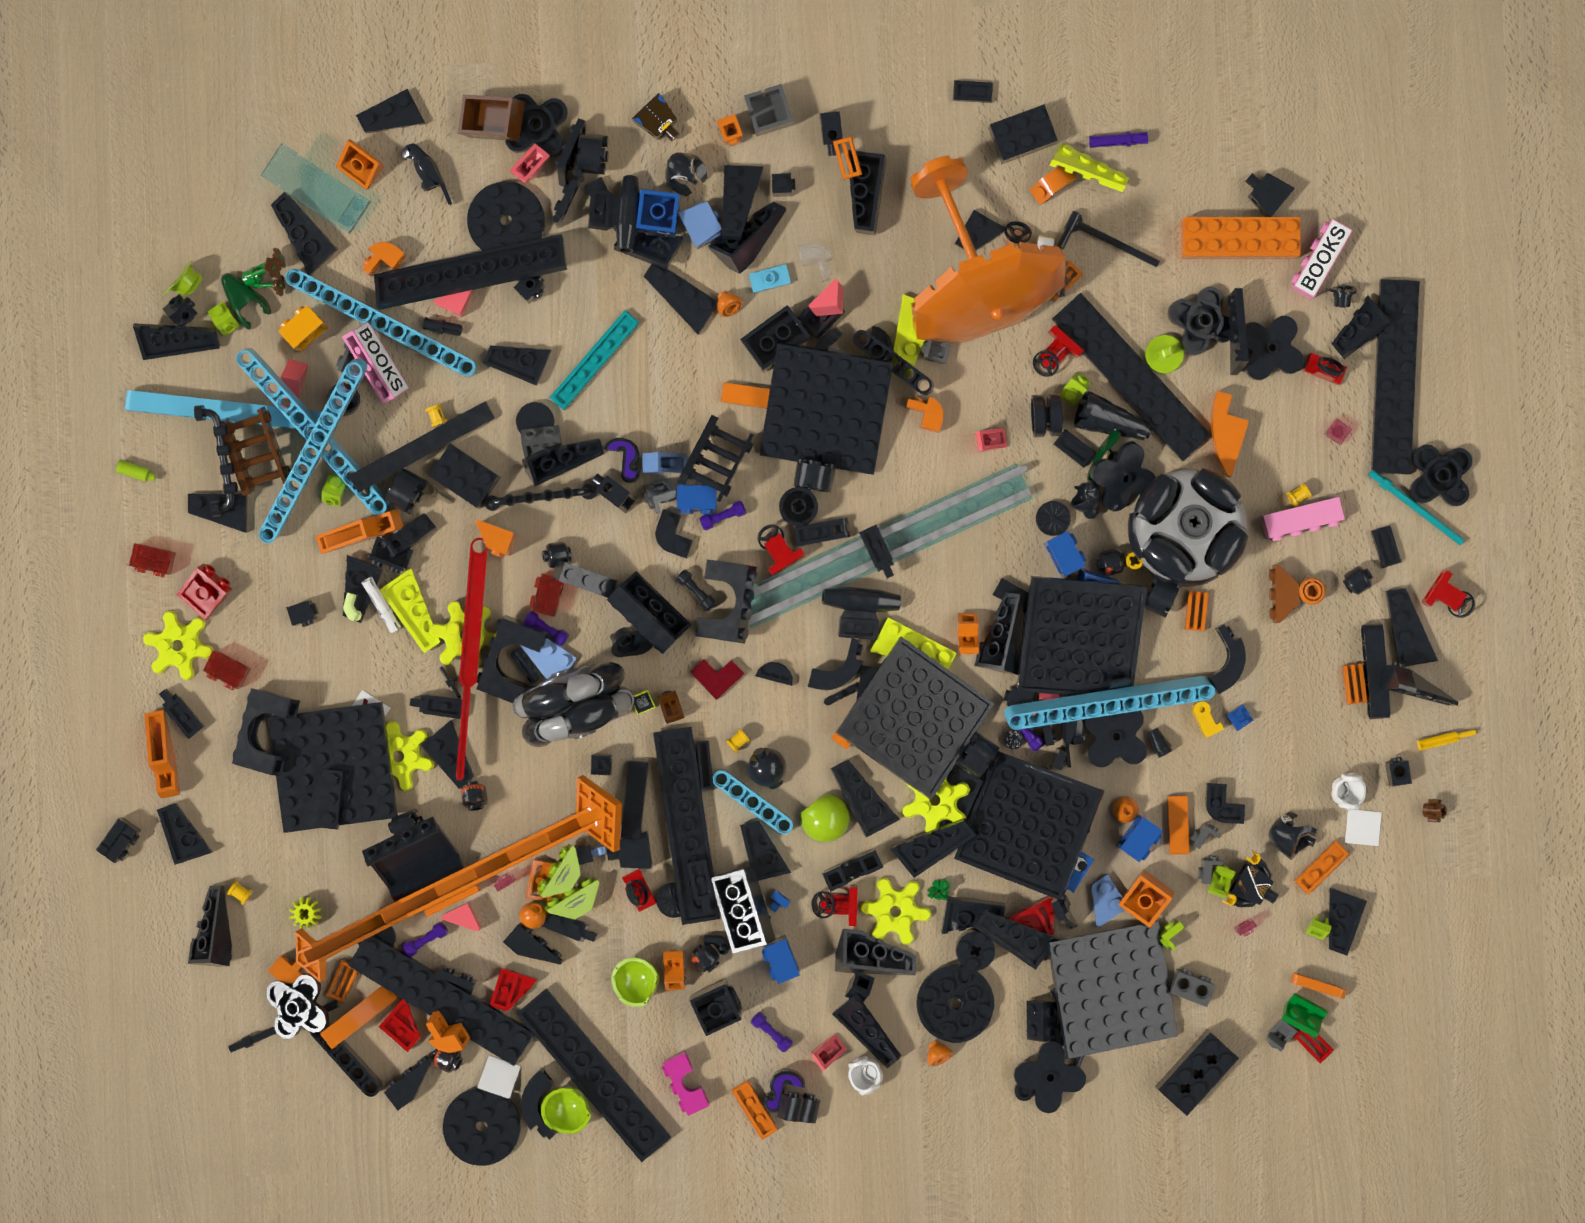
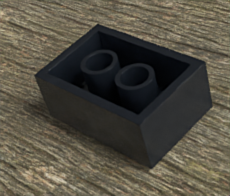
M1045 104L994 122L988 128L1001 165L1054 146L1058 142Z
M786 305L742 337L740 341L764 373L774 365L778 342L801 346L810 339V335L789 306Z
M451 443L428 475L478 509L481 508L485 499L501 478Z

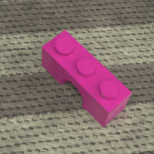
M686 1051L665 1059L662 1070L665 1076L670 1077L672 1081L670 1087L674 1095L678 1094L681 1100L678 1103L682 1112H686L689 1116L709 1107L710 1102L702 1085L690 1089L683 1083V1076L693 1071V1066Z

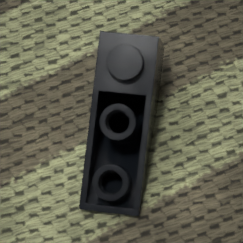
M521 923L503 941L507 947L520 956L559 965L564 961L559 951L556 949L551 950L547 946L548 942L541 936L536 937L531 933L533 931L532 928H528Z
M433 1054L430 1057L427 1055L423 1056L417 1061L418 1066L414 1069L410 1066L401 1073L403 1075L398 1081L393 1079L386 1085L387 1089L384 1091V1094L397 1111L416 1097L434 1059Z

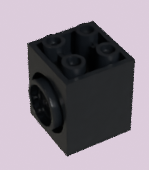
M726 978L690 996L689 1001L706 1036L742 1020L743 1008L735 989L732 985H729Z

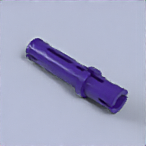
M1126 131V133L1089 136L1090 148L1131 147V145L1148 144L1147 131L1139 133Z

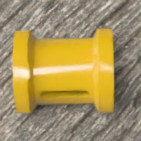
M441 403L425 409L429 413L433 428L448 422L441 410Z
M1304 483L1300 484V487L1292 492H1286V496L1293 507H1297L1298 503L1306 498L1312 497Z
M1133 552L1125 556L1128 569H1138L1142 566V559H1136L1138 564L1131 565L1129 558L1135 557Z
M739 728L732 738L725 741L735 753H738V749L751 740Z
M236 880L227 895L234 896L244 905L252 895L253 890L244 888Z

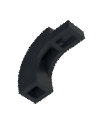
M1225 624L1215 628L1226 648L1227 658L1225 664L1220 670L1207 677L1215 688L1216 694H1221L1228 690L1238 681L1246 662V651L1241 637L1233 640L1234 634L1229 626L1226 627Z
M851 639L846 661L837 670L822 671L812 668L808 687L818 690H834L850 683L858 675L864 661L857 659V656H861L863 650L861 640Z
M540 1068L528 1081L523 1091L521 1110L528 1128L532 1130L537 1125L539 1134L543 1138L547 1137L550 1140L557 1131L551 1130L544 1123L539 1102L542 1094L555 1081L543 1068Z

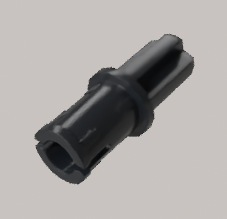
M425 317L423 323L424 330L440 332L441 335L443 333L456 336L462 334V325L445 322V319L440 321Z

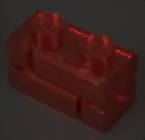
M134 543L129 566L135 567L134 571L146 573V570L154 571V576L164 578L165 574L171 575L176 552Z
M541 573V577L537 576L534 585L537 588L536 595H532L529 604L532 607L531 611L555 617L564 582L555 580L552 576Z
M217 650L212 652L203 669L207 673V678L213 681L219 679L225 682L223 686L233 691L235 688L240 689L251 670L250 667Z

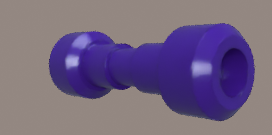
M739 500L734 502L732 507L725 509V511L713 515L705 514L700 516L699 520L703 530L707 531L712 529L714 524L721 522V520L729 519L733 516L741 517L746 515L747 512L743 502Z
M529 611L523 620L526 623L549 631L548 636L553 638L554 643L559 646H563L569 637L566 631L562 629L557 630L547 625L534 611Z
M1029 728L1019 729L1029 741L1028 746L1033 751H1037L1045 744V740Z
M438 922L433 925L432 930L427 932L426 935L414 941L408 940L403 943V951L406 955L412 957L417 954L418 949L423 947L424 944L436 938L442 939L447 936L448 930L443 922Z
M758 1012L751 1019V1024L770 1035L771 1039L777 1043V1048L781 1052H786L792 1046L793 1041L788 1036H783L773 1029L772 1025L766 1021V1016L762 1012Z

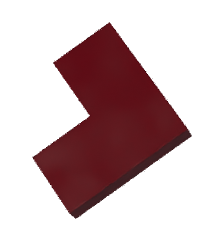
M705 659L690 671L716 700L745 674L732 660L718 673Z

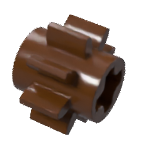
M1429 799L1428 803L1423 805L1422 813L1424 817L1428 818L1427 822H1441V819L1446 817L1447 808L1445 804H1441L1442 800Z

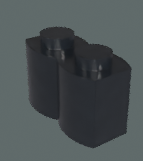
M788 1091V1094H781L777 1117L785 1121L816 1123L821 1100L815 1098L816 1095L812 1093L800 1095L798 1092Z

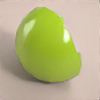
M824 793L800 813L801 827L805 834L814 841L821 843L833 842L841 838L847 831L850 822L849 810L839 797Z
M639 957L624 959L616 965L612 972L613 990L618 999L625 1005L632 1007L645 1006L651 1000L658 986L659 973L655 966L646 959Z
M562 1086L554 1089L545 1097L541 1105V1116L544 1123L551 1130L572 1135L580 1132L587 1126L591 1118V1110L580 1090L575 1087Z

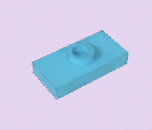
M786 264L749 274L753 293L791 284Z

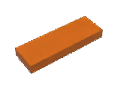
M723 383L721 402L767 409L770 389Z
M1167 796L1169 854H1190L1188 796Z
M1334 840L1294 881L1309 895L1350 854L1337 840Z
M476 884L425 909L424 913L426 917H429L481 891L479 884Z
M748 1079L731 1089L762 1140L778 1131L777 1125Z

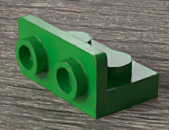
M1294 993L1285 1003L1281 1020L1316 1038L1320 1032L1322 1020L1328 1014V1010Z

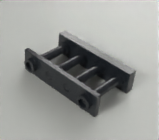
M711 415L680 474L678 483L685 485L688 479L697 480L720 491L717 501L721 502L723 496L727 497L732 488L729 484L745 453L749 454L754 445L751 441L754 435L750 433L746 441L719 429V426L716 425L719 418ZM717 436L742 448L739 456L711 443L710 437ZM703 450H709L734 462L733 468L731 470L704 458ZM701 464L726 476L727 479L724 485L696 472V469H694L695 465Z

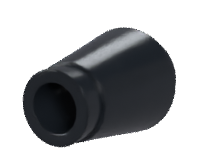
M1159 728L1148 732L1154 754H1157L1158 758L1172 752V745Z

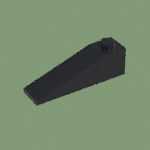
M775 202L770 203L754 213L753 218L747 221L741 240L722 239L721 235L708 245L709 249L729 269L741 274L754 262L786 212V208Z
M598 438L542 449L523 458L522 463L533 485L538 486L603 455L604 451L601 440Z
M1005 593L995 613L996 619L992 626L989 625L987 629L989 633L985 641H981L979 645V654L976 656L974 666L1018 675L1022 649L1023 595Z
M1393 662L1392 665H1384L1380 688L1448 706H1458L1459 702L1413 670L1404 668V664Z
M209 886L202 908L204 915L196 926L199 928L196 939L192 938L190 944L188 964L216 967L230 966L232 941L224 886Z
M842 929L835 952V972L855 974L856 971H860L864 974L916 975V955L899 947H893L879 938L876 939L868 935L864 931Z

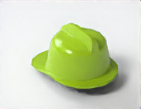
M192 260L187 264L179 278L161 296L165 295L169 290L181 295H189L197 289L202 281V276L191 266Z

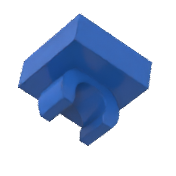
M1243 704L1226 714L1236 731L1254 721Z
M775 889L770 896L774 901L769 908L776 912L782 905L786 909L791 901Z

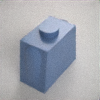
M702 201L678 213L697 250L722 235V228L718 223L721 219L716 210H711L708 202Z

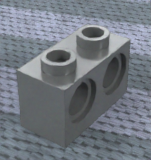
M1182 968L1181 971L1176 969L1169 992L1207 1007L1215 985L1211 983V978L1200 975V978L1195 977L1192 971ZM1187 978V986L1180 988L1178 985L1179 980ZM1205 985V993L1197 994L1198 986Z

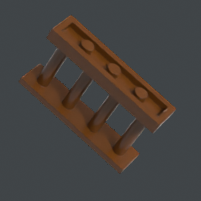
M265 406L257 410L258 415L234 423L228 417L221 419V423L226 424L228 427V436H224L225 444L229 443L231 445L232 452L228 456L230 462L234 464L235 475L243 496L251 494L254 491L255 485L281 478L284 484L291 472L283 459L270 422L272 421L269 410H266ZM261 422L265 434L242 441L236 440L235 430ZM268 441L271 452L249 459L242 457V448ZM275 460L278 468L277 471L254 478L249 476L247 469L250 466Z

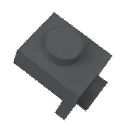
M930 340L923 342L921 353L924 354L923 359L946 364L951 345Z
M1210 823L1208 826L1202 824L1200 829H1196L1191 835L1190 839L1192 842L1190 844L1200 849L1209 833L1220 839L1221 835L1217 833L1219 829Z
M1207 856V859H1201V867H1198V879H1201V883L1211 884L1212 865H1223L1224 861L1219 860V856Z
M1280 1019L1268 1031L1266 1040L1271 1047L1282 1051L1285 1044L1298 1032V1028Z

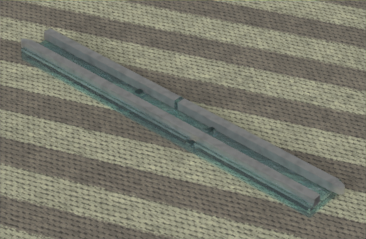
M1014 464L878 527L893 558V563L1032 500V494L1021 475L1027 470V466L1018 467L1017 464ZM861 536L754 584V599L751 602V618L748 622L750 628H754L821 597L823 589L840 588L877 571Z

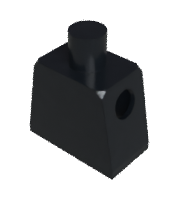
M840 111L820 113L823 145H827L828 156H836L833 141L843 139ZM829 131L835 132L834 140L829 139Z
M1251 173L1245 181L1253 188L1248 198L1265 217H1272L1295 189L1270 173H1267L1262 179Z
M596 474L591 481L592 484L598 487L596 492L624 513H627L637 497L608 475L604 478L600 474Z
M648 831L641 832V840L621 838L620 850L612 852L610 849H607L608 861L619 860L620 868L652 869L653 864Z

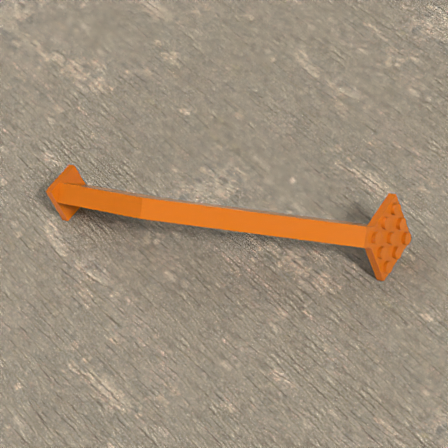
M582 775L577 778L575 814L392 902L317 941L302 928L295 931L296 962L315 979L322 982L326 980V959L584 831L612 852L620 850L622 803L592 780Z

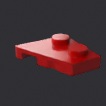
M501 968L490 1006L509 1011L537 982V978Z
M404 999L379 1025L381 1030L407 1052L421 1038L410 1007Z

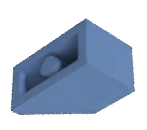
M642 453L643 473H681L687 462V454Z

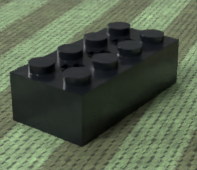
M637 571L619 585L607 599L612 607L620 612L662 654L692 625Z
M754 865L725 872L710 878L732 953L767 945L776 940Z
M1206 1029L1155 1087L1188 1116L1238 1061L1239 1057ZM1210 1055L1213 1056L1214 1059L1212 1061H1208L1206 1057ZM1194 1070H1200V1075H1195ZM1184 1084L1187 1085L1188 1088L1186 1090L1183 1089L1181 1091L1182 1088L1180 1086Z

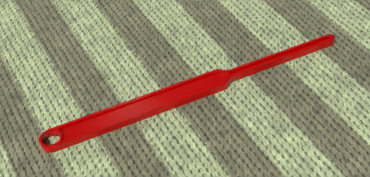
M475 538L470 544L459 682L463 686L456 769L457 780H462L464 777L471 687L477 683L488 548L485 544V550L478 553L474 551L473 544L478 540L484 542L483 538Z

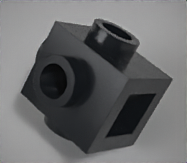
M541 276L517 280L518 283L514 286L515 291L529 304L534 299L538 300L545 292L543 284L545 280Z
M181 294L173 297L163 308L166 315L177 326H185L198 314L194 309L195 303L188 296L184 298Z

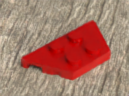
M1050 896L1007 917L1054 936V913L1051 905L1053 898Z

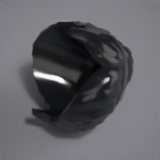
M1090 479L1087 483L1074 486L1078 492L1071 500V506L1083 512L1087 519H1094L1100 513L1098 502L1101 493L1100 486Z

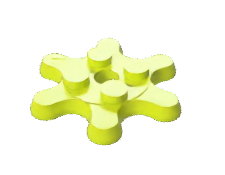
M452 601L448 605V612L451 617L447 624L434 623L429 628V633L432 637L442 638L446 643V648L439 658L444 665L451 664L456 657L461 656L462 639L460 632L463 630L465 612L458 601ZM484 605L478 669L482 667L483 662L480 656L481 649L489 645L492 636H496V633L488 632L485 629L484 624L490 617L491 610Z
M166 611L163 614V621L165 623L163 632L158 634L147 632L143 636L144 644L155 647L159 653L158 658L151 665L152 671L156 674H161L167 667L175 666L179 669L183 680H190L194 677L192 667L194 659L198 657L210 659L214 655L212 646L202 644L199 641V633L206 626L205 620L201 617H195L188 625H182L179 623L177 614L174 611ZM176 640H180L183 643V648L180 651H176L173 648V643Z
M389 721L386 724L392 774L397 778L400 789L408 792L413 788L411 776L415 770L420 769L428 772L434 768L433 759L425 757L420 753V746L427 740L428 735L425 730L417 729L411 736H404L400 732L399 724L396 721ZM396 751H401L404 754V759L401 762L394 760V753Z
M945 779L936 792V795L940 797V803L937 806H934L931 800L907 784L915 792V800L904 805L902 813L906 818H912L916 815L923 816L926 820L925 832L939 828L941 821L945 819L952 822L963 818L966 819L965 814L957 808V801L959 798L969 794L970 787L967 783L960 782L957 785H951Z
M881 877L877 881V888L880 891L879 898L876 901L864 900L861 902L859 909L862 914L872 915L876 918L877 924L871 931L872 937L883 940L887 933L895 932L899 935L900 941L903 944L909 945L914 941V934L911 931L912 923L917 920L928 921L931 918V911L927 907L917 906L914 902V897L920 890V885L917 881L911 880L903 889L896 890L892 887L891 881L887 877ZM893 906L900 907L901 913L899 916L894 917L890 914V909Z

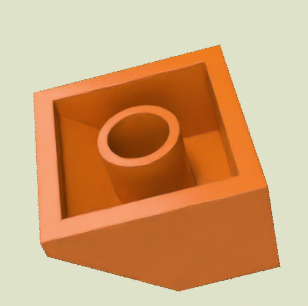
M477 519L476 525L487 548L492 550L491 554L504 558L505 555L510 556L518 534Z
M1142 869L1118 905L1150 928L1173 899L1175 891Z

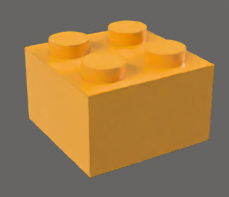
M307 305L306 307H300L291 320H285L280 325L281 329L278 332L293 349L301 353L326 331L329 326L314 309Z

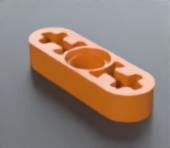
M1293 973L1290 981L1291 983L1341 999H1345L1347 989L1297 973Z

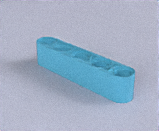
M718 770L714 774L713 782L719 789L777 832L788 834L792 830L793 822L790 817L728 771ZM720 773L727 776V782L724 784H719L716 780V776ZM735 785H740L743 789V793L739 796L732 793V787ZM756 797L759 801L756 807L749 806L747 803L748 798ZM766 808H771L774 811V816L770 819L765 818L763 815V811ZM781 820H787L790 823V827L787 830L779 828L778 824Z

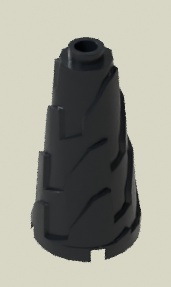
M1086 391L1081 399L1086 400V402L1079 403L1074 418V427L1108 435L1112 431L1118 430L1121 433V437L1138 440L1150 437L1152 428L1149 427V423L1094 392Z

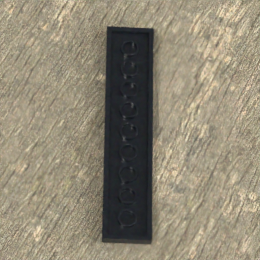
M562 234L374 274L376 306L378 310L567 270L564 238Z
M1379 280L1378 307L1391 322L1389 326L1377 334L1371 470L1373 469L1380 474L1411 475L1420 281Z
M1082 293L1078 294L1051 319L1071 340L1084 350L1082 352L1084 356L1140 417L1149 423L1152 430L1182 462L1211 436L1206 428Z
M692 727L653 732L681 923L686 925L720 919L714 890V902H710L712 913L704 914L702 905H697L686 864L706 859L710 878L714 877Z
M376 935L362 941L348 964L349 967L431 1016L433 1012L440 1011L448 1026L462 1023L471 1041L512 1066H515L534 1035L526 1026L490 1006L460 986L435 976L437 972L406 955Z
M547 988L516 1013L641 1163L672 1137Z

